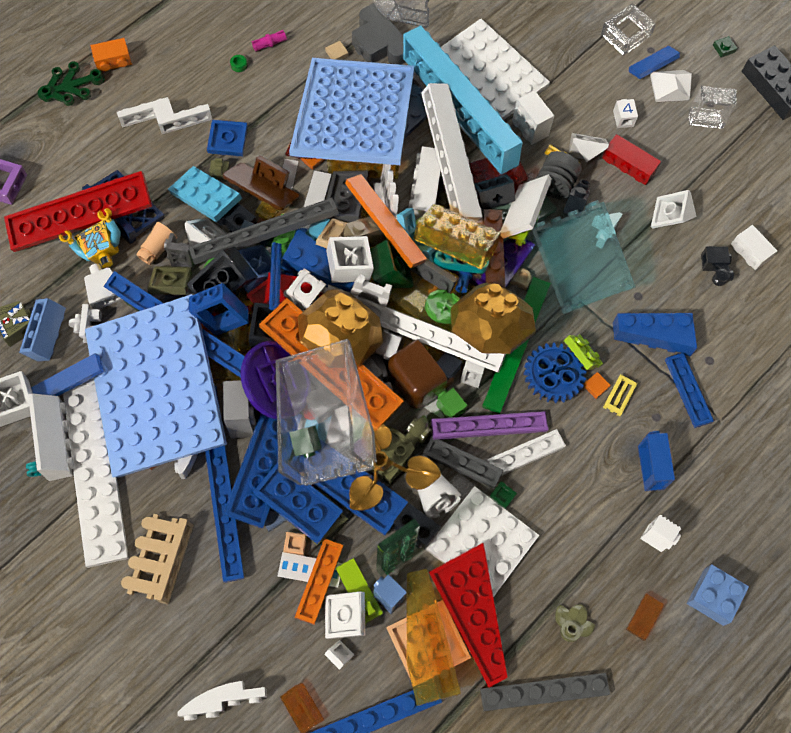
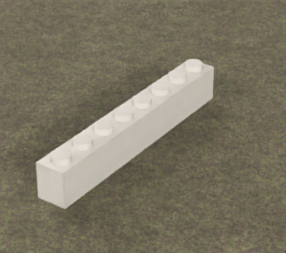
M429 83L421 94L454 225L475 224L482 217V210L479 206L477 191L474 187L473 175L470 171L469 159L466 156L460 125L456 117V109L452 101V94L448 84Z

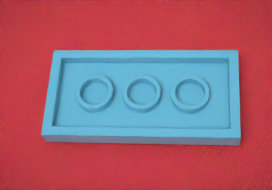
M194 166L168 188L170 194L215 222L220 220L242 199L240 193Z

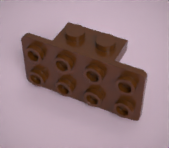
M261 155L256 157L254 168L245 163H239L223 173V178L229 183L238 186L243 191L252 194L277 210L282 211L299 199L298 193L286 187L290 172Z

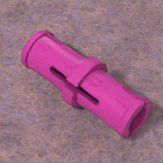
M281 30L274 34H266L265 37L251 41L253 49L257 52L263 48H271L277 43L287 41L284 30Z

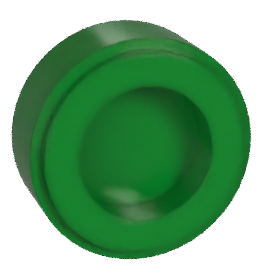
M234 55L230 59L233 71L243 72L247 69L248 63L245 56Z

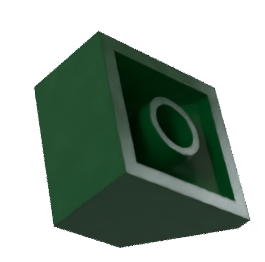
M388 240L370 249L374 268L372 278L375 283H379L383 287L387 283L392 285V288L414 287L408 264Z

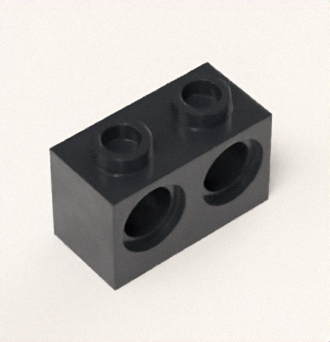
M239 203L227 212L231 214L224 215L217 221L219 225L226 226L230 233L240 230L241 226L238 224L243 223L244 220L254 224L257 223L256 216Z
M410 503L406 504L393 522L396 533L402 537L406 535L411 539V543L418 549L422 547L425 550L441 528L440 525ZM404 518H410L413 521V524L410 526H405L402 523V520ZM426 530L429 532V537L422 538L418 532Z

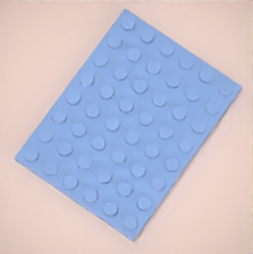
M312 58L289 150L290 156L400 165L414 77V66Z
M192 294L85 329L89 355L98 354L104 370L103 373L94 377L113 478L122 477L227 445L201 323L189 313V297Z

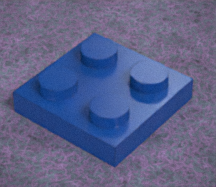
M212 120L207 152L209 154L243 157L248 128L247 123Z

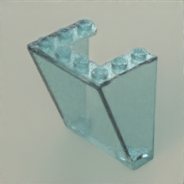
M596 200L586 205L584 211L574 210L567 213L568 217L561 219V216L551 219V223L545 224V221L539 222L531 230L533 240L562 314L622 291L635 288L604 202L599 203Z

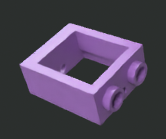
M0 159V170L10 173L2 190H0V201L12 205L27 174L22 165Z

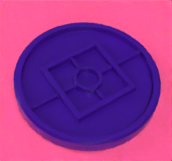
M265 341L254 346L243 359L241 366L242 387L250 403L260 413L273 419H288L299 414L308 404L307 397L312 390L309 372L276 341Z

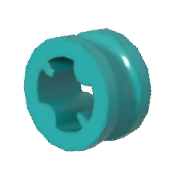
M36 461L26 464V469L29 470L27 471V476L37 477L42 475L37 471Z

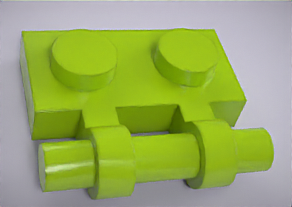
M580 334L577 336L569 335L564 339L586 370H593L603 365V362L599 359V354L591 349L588 340L584 339Z

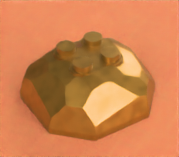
M488 282L479 284L455 303L450 311L452 332L481 353L511 354L536 332L532 307L511 291L502 288L499 284Z
M327 290L298 316L300 343L330 368H359L383 343L380 318L359 299L341 290Z

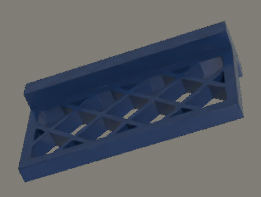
M116 170L92 186L86 184L82 187V190L112 181L117 177H124V175ZM153 203L152 207L140 210L144 212L143 217H133V213H131L130 216L114 219L121 232V236L130 244L136 241V236L164 218V214ZM146 212H154L157 216L146 218ZM132 221L142 222V226L135 229L132 226Z

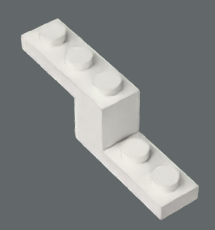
M168 97L117 112L122 128L156 118L162 134L212 120L208 104L189 110H182L174 114Z

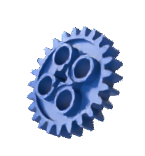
M553 342L552 347L545 343L544 349L538 346L537 351H532V356H528V362L524 365L526 370H524L523 375L527 376L525 382H531L528 389H535L533 395L540 393V400L545 396L547 397V402L553 398L554 403H557L560 398L564 403L566 397L571 400L573 394L577 396L579 390L584 386L582 383L585 382L586 378L583 376H585L587 371L581 370L584 368L583 364L579 363V359L575 357L573 352H569V347L563 349L562 343L559 348L556 347L555 342ZM557 360H563L565 364H559ZM539 364H544L547 368L542 369ZM563 377L570 378L571 382H566ZM545 381H550L553 386H547Z

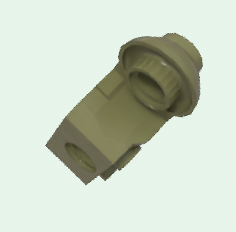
M423 415L419 419L415 418L405 431L407 433L406 436L391 426H387L392 433V442L387 449L381 451L385 452L391 461L405 468L409 459L414 456L415 444L417 442L422 444L432 431L429 428L426 416ZM362 451L358 456L359 462L374 473L375 466L371 461L372 455H367ZM390 466L385 471L379 470L378 477L391 485L402 470Z

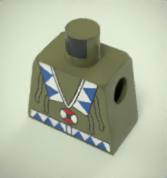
M20 301L0 307V334L9 347L24 338L33 307L26 310Z

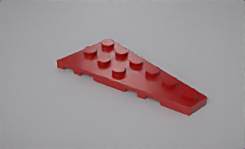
M484 543L433 569L429 574L485 682L490 688L508 677Z

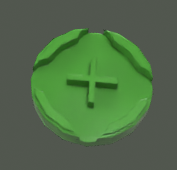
M435 290L429 294L425 301L426 313L438 323L451 324V308L460 298L454 293H447L446 290Z

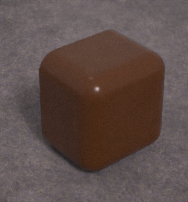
M417 339L393 354L389 359L388 378L413 409L422 408L454 383L453 377L447 380L443 370Z

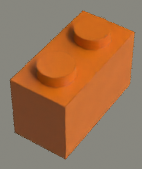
M125 38L90 45L95 65L101 71L132 65Z

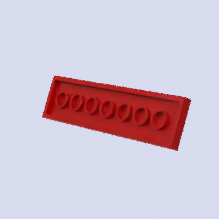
M142 171L4 216L10 248L13 252H17L59 238L60 234L65 236L67 235L64 232L65 230L74 233L92 227L102 221L97 215L100 210L106 216L104 209H110L112 212L110 218L116 219L152 207L145 175Z

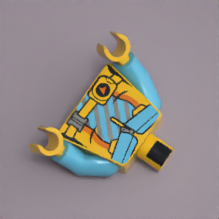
M106 208L104 209L106 216L103 215L101 210L97 213L98 218L102 221L74 236L75 240L72 239V233L68 230L64 231L68 235V239H65L61 234L59 235V239L62 242H68L69 247L78 256L86 261H92L96 264L101 263L103 268L113 265L111 257L119 251L118 245L121 235L114 219L110 218L112 215L111 210Z

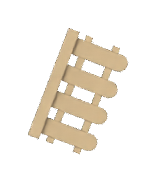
M153 514V517H145L142 520V527L148 530L146 537L140 536L135 540V546L141 550L139 557L133 556L129 559L128 565L134 569L132 577H124L121 585L128 590L127 594L129 595L139 592L147 594V599H155L160 603L169 604L194 525L187 519L180 518L178 520L172 518L170 522L161 520L159 515ZM154 533L167 534L165 541L152 539ZM148 551L161 554L159 561L146 559ZM141 571L154 574L152 581L139 579Z

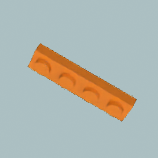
M324 538L295 614L296 619L315 625L344 546L342 544Z

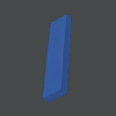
M94 353L31 387L32 393L60 396L103 373L104 370L99 355Z
M680 353L667 357L665 362L694 428L713 423V417L685 354Z

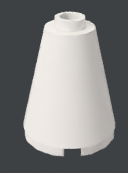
M442 475L429 487L418 490L424 513L429 518L439 517V513L445 511V513L451 511L461 500L459 497L461 496L460 492Z

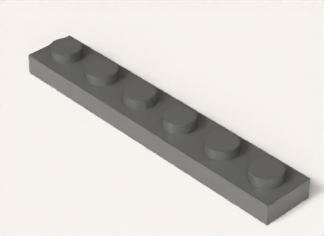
M606 673L483 688L480 689L484 712L608 696L610 691Z

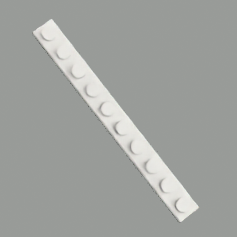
M328 285L327 287L328 290L337 289L344 291L332 285ZM354 296L380 318L382 327L412 339H417L422 343L495 372L500 371L506 354L481 353L450 331L391 308L381 306L360 296Z

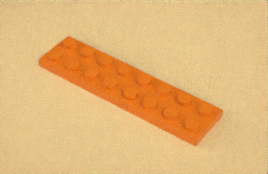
M286 298L259 324V327L377 431L404 403V400L363 364L359 368H330L302 345L299 340L298 316L303 311Z

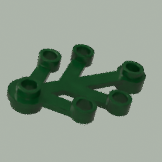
M72 61L68 64L69 71L60 85L56 86L58 80L64 74L60 67H55L52 69L53 76L48 84L39 88L38 96L44 102L57 100L67 106L74 104V98L71 94L79 96L83 100H88L91 97L89 89H78L75 87L92 82L94 85H101L105 81L103 72L99 69H93L90 75L73 80L76 73L80 71V67L77 62ZM63 91L67 92V94L61 95L59 93Z

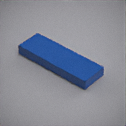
M667 46L631 65L629 72L638 79H641L680 58V53Z

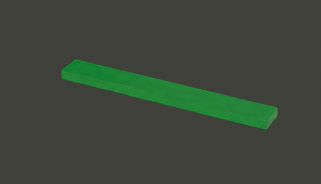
M533 277L524 301L532 307L536 323L551 283ZM529 339L511 354H506L500 371L495 372L482 408L498 414L501 413Z

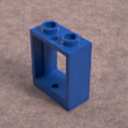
M223 283L189 297V313L197 318L215 336L249 323L248 307ZM219 303H222L228 309V311L213 316L206 310Z
M652 431L638 445L644 490H665L675 480L668 434Z

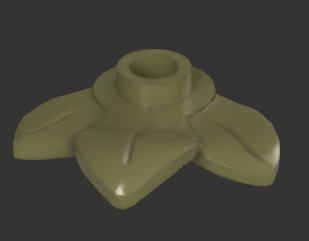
M562 605L557 607L555 620L561 627L560 633L564 640L575 642L580 637H588L593 633L595 624L586 621L587 610L584 605H575L570 611ZM568 628H571L574 633L569 632Z

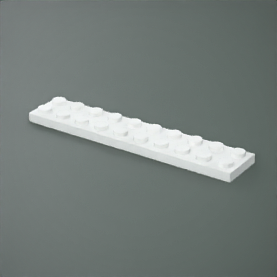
M93 377L63 393L67 410L66 419L69 425L68 435L72 447L71 457H73L74 462L73 473L85 566L87 568L129 559L118 481L116 477H112Z

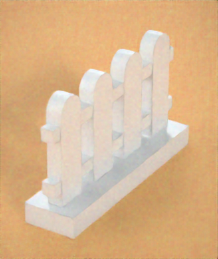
M383 164L381 182L373 183V190L397 219L398 194H395L396 183L393 182V170H390V164Z

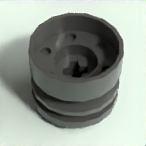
M554 151L548 154L536 179L549 174L552 180L546 195L555 199H565L570 195L574 183L581 173V164L570 154Z

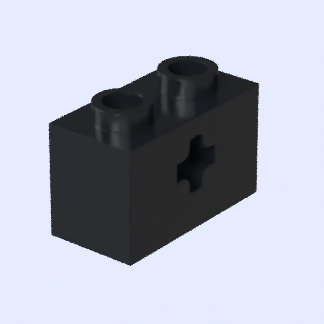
M507 174L474 184L482 211L507 205L515 201L514 182Z

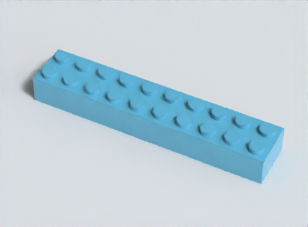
M419 26L404 33L403 59L408 65L414 66L416 75L426 86L429 83L448 84L452 94L453 105L456 109L458 124L501 175L517 167L521 156V138L512 131L508 123L504 122L499 112L491 107L489 101L484 99L478 88L471 84L469 78L464 76L458 65L451 61L449 55L444 53L438 42L431 38L428 31Z

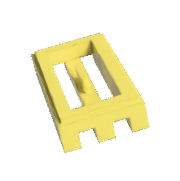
M620 374L603 408H608L610 412H615L618 416H621L637 383ZM621 381H624L625 383L614 404L611 405L610 402ZM630 384L632 386L619 409L617 405L626 387Z

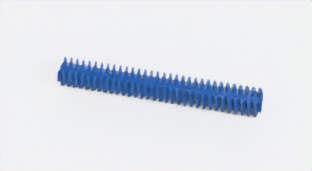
M276 242L272 243L270 310H275L280 304L282 244Z

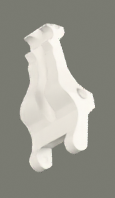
M359 274L357 279H355L350 294L360 296L386 307L392 285L386 283L385 287L365 281L366 276Z

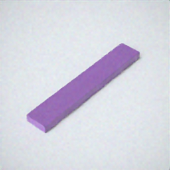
M545 411L431 420L433 440L548 431Z

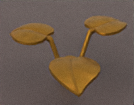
M364 421L360 431L359 442L361 449L367 455H372L371 461L375 466L374 480L372 481L367 476H361L352 482L349 491L350 508L363 511L371 509L380 503L384 491L380 485L376 484L379 470L385 471L390 466H394L407 472L406 482L410 487L417 490L429 487L440 478L441 472L433 461L423 456L410 458L408 468L394 463L385 452L381 451L387 449L392 442L390 429L383 424L375 431Z

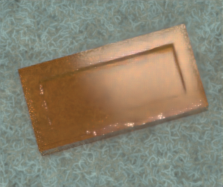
M647 593L644 594L625 630L645 641L664 604Z

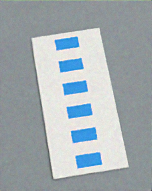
M282 552L278 577L308 582L317 558ZM338 562L336 567L342 565L343 563ZM335 569L329 586L338 588L340 577Z

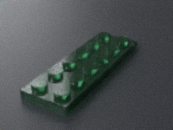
M415 519L377 545L376 570L380 576L384 573L386 575L391 574L397 569L396 565L401 561L404 564L413 558L412 554L415 550L420 528Z

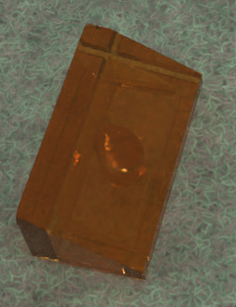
M303 683L295 685L280 696L300 733H306L324 721L323 716Z

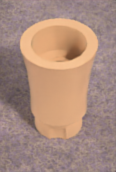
M156 222L153 230L136 255L143 262L151 265L165 251V240L173 232L162 223Z

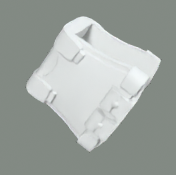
M304 268L299 271L298 277L289 289L284 291V296L297 305L299 309H307L320 292L324 294L328 289L325 287L326 284L316 279ZM307 282L312 286L310 293H303L300 287L303 283Z

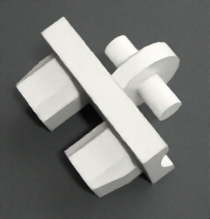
M82 304L81 315L75 314V319L69 320V326L74 328V333H79V336L83 338V343H87L85 329L93 327L91 326L92 322H101L102 313L100 309L90 308L88 304Z

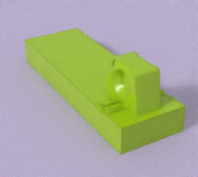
M354 558L335 568L348 593L365 592V624L381 616L383 613Z

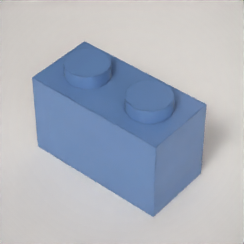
M389 574L385 578L380 577L373 585V596L390 614L406 598L407 592Z

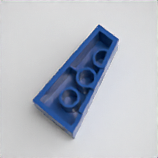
M298 228L282 257L281 269L298 276L299 271L305 268L316 279L324 282L326 288L328 285H332L351 293L354 282L332 283L326 249L316 245L315 240Z
M618 313L613 321L614 340L636 345H648L649 348L654 349L662 348L672 353H684L686 356H691L697 349L693 313Z

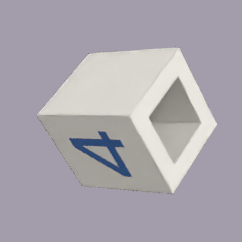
M622 99L616 102L613 113L617 128L634 127L638 118L634 99Z

